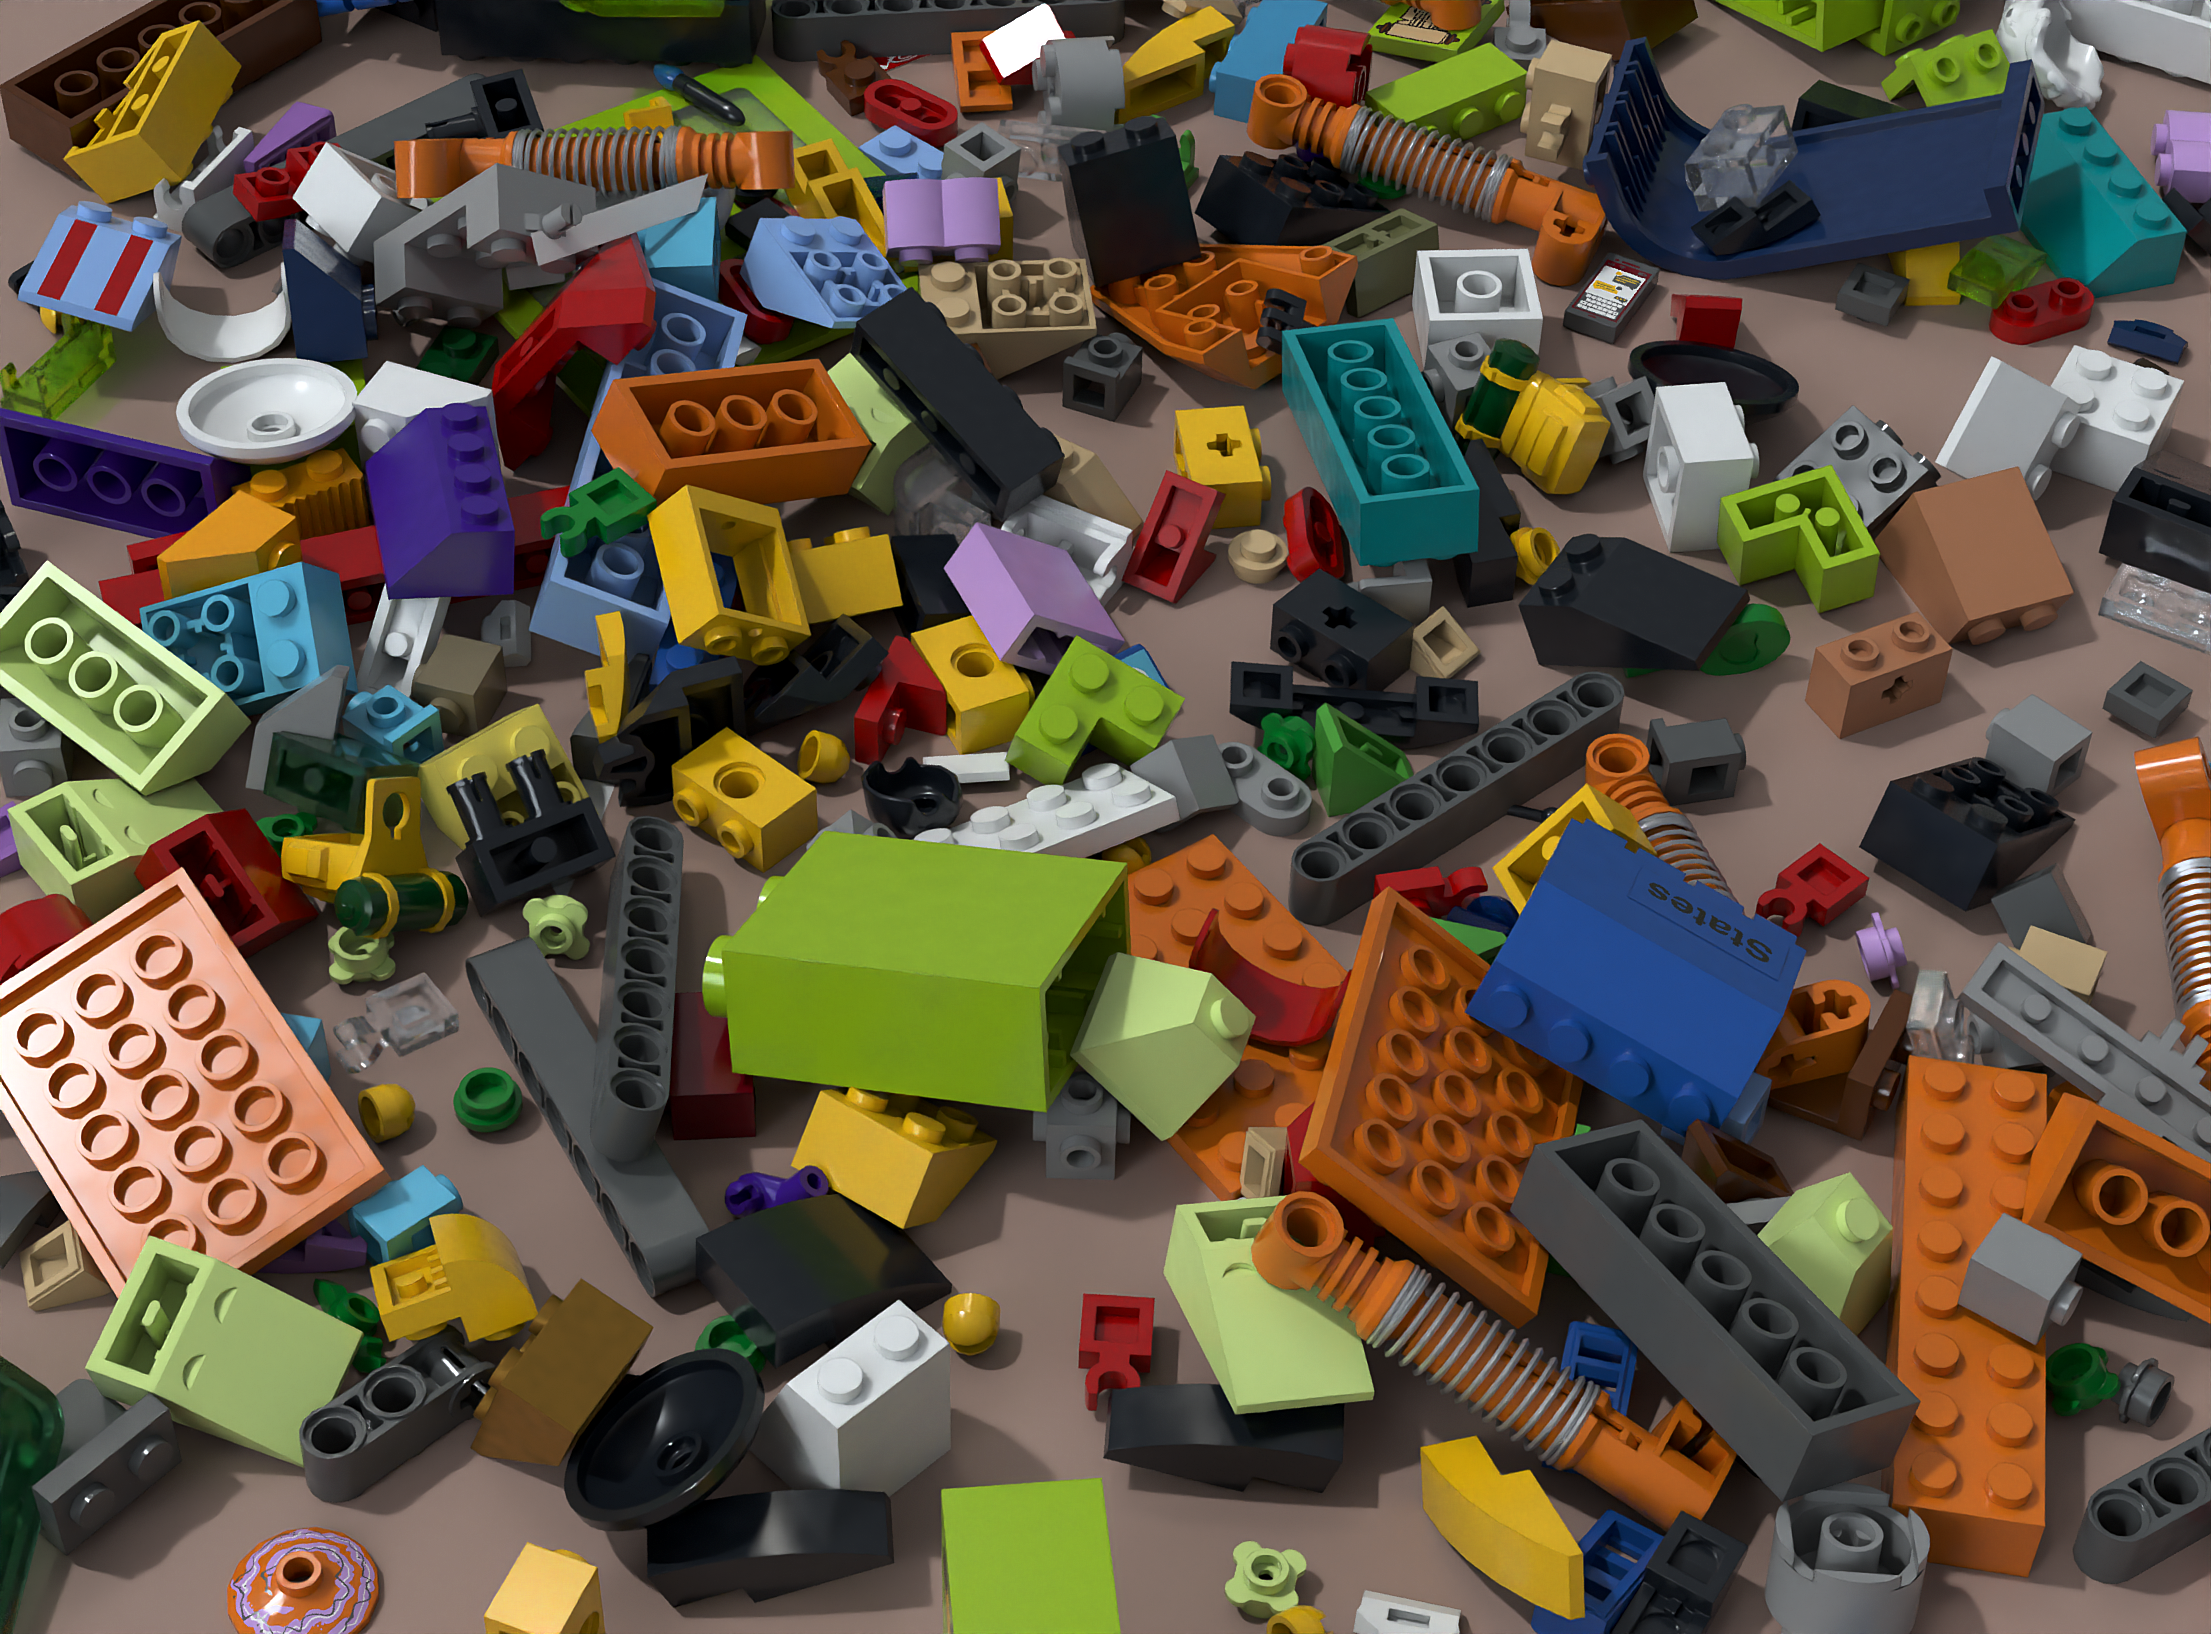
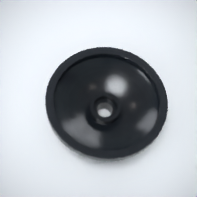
M1666 340L1645 343L1631 351L1627 366L1633 380L1646 376L1654 397L1656 387L1725 382L1733 404L1740 405L1743 410L1745 426L1771 419L1784 413L1795 405L1799 393L1797 380L1780 366L1744 351L1703 342Z
M711 1348L696 1350L660 1363L634 1379L613 1396L595 1415L579 1437L572 1450L565 1471L564 1491L566 1499L582 1521L590 1527L603 1531L642 1530L678 1517L714 1493L743 1460L759 1429L764 1408L765 1392L762 1379L751 1363L744 1356L728 1349Z

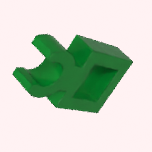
M617 467L570 492V507H555L546 511L540 517L541 536L547 540L556 534L562 533L560 535L561 554L565 558L572 557L581 553L586 548L588 539L596 535L608 545L647 524V515L657 508V500L620 467Z

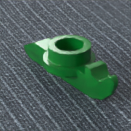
M315 1278L313 1292L323 1312L364 1333L363 1340L352 1365L359 1372L371 1373L373 1370L384 1366L386 1358L381 1356L383 1342L381 1338L373 1337L377 1330L376 1324L380 1320V1313L375 1304L360 1294L348 1293L343 1285L330 1280Z

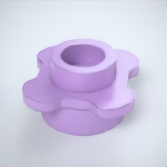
M1871 913L1874 926L1855 931L1867 977L1870 982L1888 977L1892 989L1899 988L1896 968L1907 965L1899 932L1896 927L1884 930L1879 913Z

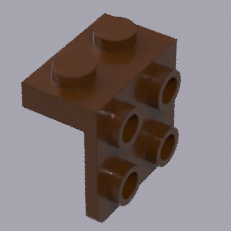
M1894 989L1873 1030L1868 1029L1867 1041L1850 1071L1770 1090L1767 1106L1862 1142L1878 1109L1883 1111L1889 1109L1900 1082L1901 1073L1898 1071L1901 1065L1907 1066L1909 1055L1916 1056L1924 1033L1923 1028L1914 1025L1920 998Z

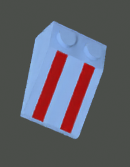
M79 201L78 206L71 205L57 216L19 289L17 300L132 332L156 311L153 273H161L163 282L170 292L182 236L167 232L168 225L159 220L147 217H134L133 222L111 216L113 210L105 205L89 201Z

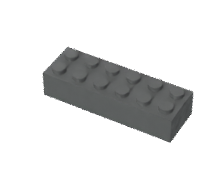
M1642 1119L1535 1145L1510 1211L1782 1502L1890 1467L1921 1401Z

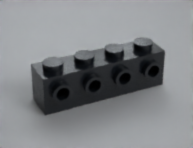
M911 286L856 322L850 351L852 356L1001 521L1056 485L1065 457L1057 438L1047 428H1040L1023 409L1018 395L1010 387L1001 385L985 368L984 361L979 352L972 345L964 344L947 326L944 315L935 304L925 302Z

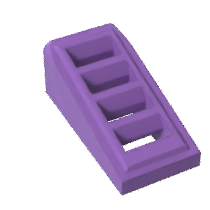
M297 101L243 160L245 173L257 172L261 168L269 167V164L272 167L285 161L287 149L307 147L315 142H326L336 137L333 113L328 109Z

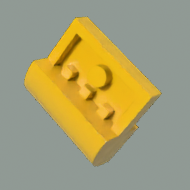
M456 1213L430 1217L429 1221L436 1244L369 1268L380 1317L389 1342L402 1337H406L407 1340L428 1338L442 1331L447 1326V1321L461 1317L469 1342L483 1337L488 1341L502 1340L520 1332L526 1326V1322L533 1320L538 1314L522 1264L512 1242L499 1228L475 1216Z

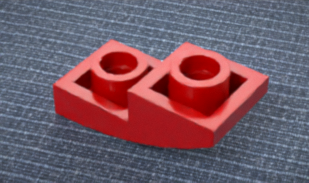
M315 142L307 147L287 149L285 168L265 167L257 172L235 174L234 196L256 222L276 219L303 211L304 209L292 197L326 142ZM330 143L332 145L342 148L338 143Z

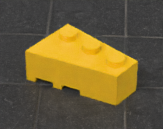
M200 20L162 33L123 82L130 91L113 113L108 108H103L93 120L100 130L86 147L80 149L78 146H73L63 160L106 204L152 190L163 178L167 179L170 186L178 185L191 173L193 169L192 160L200 145L211 135L213 131L212 122L220 107L232 95L233 88L231 86L242 66Z

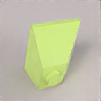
M1117 952L1107 959L1070 1056L1155 1136L1164 1141L1171 1138L1239 1066L1256 1016L1212 973Z
M1851 1172L1796 1190L1757 1235L1856 1336H1858L1890 1297L1893 1227Z

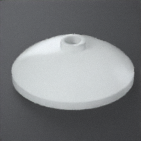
M272 358L244 362L213 372L189 387L177 405L178 427L183 437L190 444L213 457L253 465L285 463L299 459L327 446L349 427L356 417L355 407L352 406V402L357 397V390L353 381L345 373L330 365L316 361L295 358Z

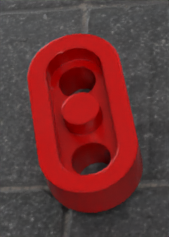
M883 79L870 84L864 91L865 116L870 122L887 130L895 125L937 149L956 138L958 134V112L955 106L912 84L898 79Z
M726 259L720 263L718 298L724 306L748 314L743 330L745 336L760 344H772L775 341H782L788 338L795 317L764 308L739 274L744 260Z
M2059 278L2004 294L1993 303L1989 329L2000 340L2016 345L2032 344L2081 329L2088 324L2094 304V296L2087 287L2073 278Z
M1304 487L1284 503L1285 515L1283 516V524L1287 531L1288 567L1300 583L1319 568L1339 579L1344 575L1345 568L1338 518L1329 502L1321 493L1312 487Z

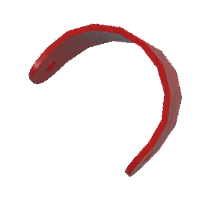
M1212 908L1193 947L1189 959V968L1212 973L1256 1016L1249 1038L1271 1045L1298 1047L1320 1040L1332 1027L1343 1004L1352 970L1348 971L1344 981L1339 986L1328 988L1298 985L1275 977L1250 963L1230 946L1220 932L1218 922L1219 910Z

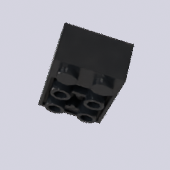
M1246 151L1243 156L1219 155L1194 213L1237 245L1319 246L1391 213V211L1377 202L1379 195L1375 191L1362 184L1350 183L1341 176L1342 171L1334 168L1329 160L1314 157L1312 162H1304L1285 154H1280L1278 159H1268L1260 154Z
M2163 449L2134 466L2112 500L2099 553L2119 560L2128 566L2137 567L2177 582L2183 587L2192 588L2211 595V467Z
M1972 757L1890 781L1859 848L1966 912L1991 903V899L1998 889L2013 883L2072 828L2076 819L2058 809L2059 802L2051 795L2035 788L2023 789L2005 779L2006 771L1996 763L1981 757Z

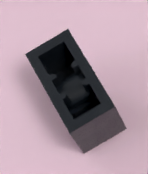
M1319 568L1273 604L1270 649L1286 661L1294 663L1324 681L1330 687L1383 691L1410 669L1414 624Z

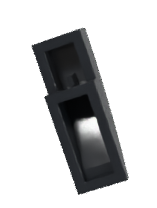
M1475 439L1470 441L1464 459L1480 489L1478 552L1457 554L1453 557L1457 582L1467 608L1513 600L1518 554L1509 537L1514 531L1519 529L1521 512L1483 439Z
M1220 1384L1152 1385L1112 1390L1108 1398L1103 1458L1244 1492L1252 1477H1257L1323 1493L1343 1462L1345 1403L1235 1415Z
M824 1489L740 1494L704 1500L674 1519L647 1528V1578L673 1608L741 1588L745 1590L754 1603L894 1563L891 1499L885 1492Z

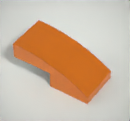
M995 31L951 33L952 63L960 113L1012 110L1013 108L1011 85L998 84L979 48L982 39Z

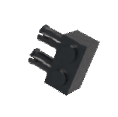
M523 69L469 81L476 106L471 108L472 113L434 123H424L428 139H485L491 137L496 139L505 138L511 131L526 130L527 128L531 131L538 128L544 132ZM539 134L535 135L536 138H541Z
M544 749L531 752V756L528 758L526 755H523L505 765L529 816L524 820V823L519 825H506L486 780L487 775L485 772L472 775L470 780L466 777L446 787L448 795H451L470 839L465 843L466 848L455 859L480 917L594 872L616 857L591 798L587 797L575 803L564 801L545 758Z

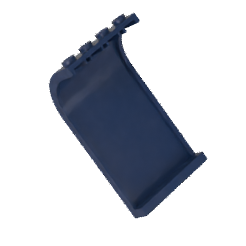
M1647 37L1627 40L1620 61L1614 66V78L1609 93H1606L1604 96V108L1599 123L1595 124L1593 129V141L1589 153L1583 158V173L1587 185L1595 187L1608 221L1621 239L1634 251L1655 265L1681 275L1702 279H1733L2020 231L2045 103L2033 61L2030 59L2010 63L2005 90L2001 94L1771 136L1735 137L1715 132L1700 125L1677 107L1664 87ZM1789 180L1813 200L1821 216L1783 238L1751 250L1733 254L1715 255L1695 236L1691 229L1693 225L1734 196L1751 208Z

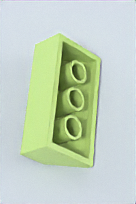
M48 560L0 613V686L144 796L210 771L252 723L224 691Z

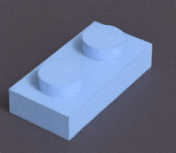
M895 125L858 147L864 155L892 180H941V163L944 152Z

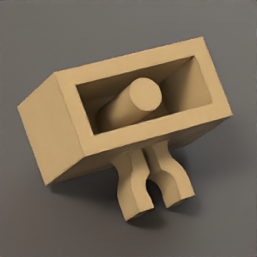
M1551 39L1541 58L1534 57L1532 59L1525 81V88L1532 90L1531 102L1526 104L1520 123V132L1527 134L1524 156L1583 171V158L1589 153L1593 141V129L1595 124L1599 123L1604 108L1603 101L1608 91L1612 54Z

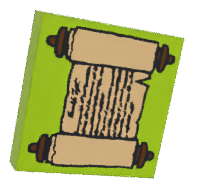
M1481 0V21L1476 26L1465 30L1441 29L1431 22L1430 13L1404 3L1390 6L1367 32L1371 34L1367 44H1372L1373 51L1439 63L1473 49L1505 11L1504 0Z

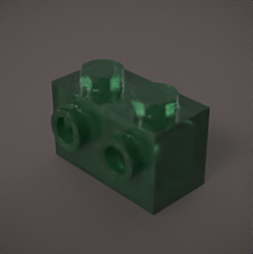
M286 731L273 732L263 794L297 807L296 810L298 812L313 814L316 817L326 818L339 823L345 831L364 834L367 782L370 779L417 777L420 763L338 732L333 740ZM396 792L392 793L384 803L383 820L387 827L397 826L403 817V801Z

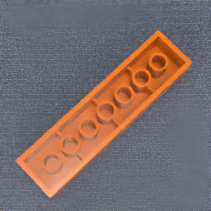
M1909 1055L1895 1113L1891 1215L1893 1242L1891 1286L1887 1316L1886 1367L1921 1402L1890 1467L1881 1469V1491L1890 1495L1889 1507L1897 1510L1907 1518L1910 1508L1924 1522L1930 1537L1927 1562L2028 1578L2045 1528L2046 1332L2037 1345H2034L1958 1304V1299L1970 1258L2001 1215L2006 1213L2022 1222L2032 1153L2047 1126V1074Z

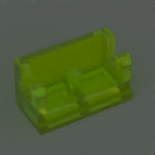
M62 313L61 320L64 336L17 379V370L12 362H9L0 371V383L4 396L0 400L2 408L56 420L117 361L111 327L87 320L82 326L78 317Z

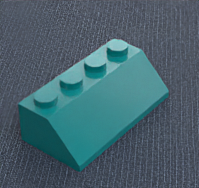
M2086 106L2067 108L2063 111L2043 114L2020 230L2058 279L2073 278L2080 281L2092 292L2094 299L2174 284L2187 235L2185 227Z

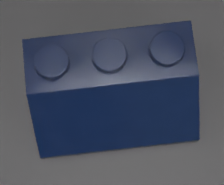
M285 220L282 252L297 359L323 363L368 358V341L378 340V317L374 285H362L360 268L299 220Z

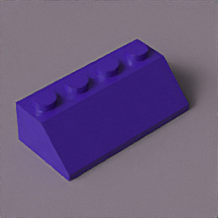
M450 403L443 408H425L365 462V473L388 600L514 594L515 530L486 406L474 407L466 403Z
M0 408V456L11 504L14 506L156 539L191 530L233 496L232 487L251 481L252 478L250 466Z

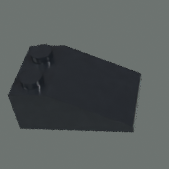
M1583 534L1572 537L1566 543L1562 551L1538 578L1537 582L1518 606L1539 665L1699 671L1746 607L1750 597L1748 590L1625 537H1598L1595 534Z

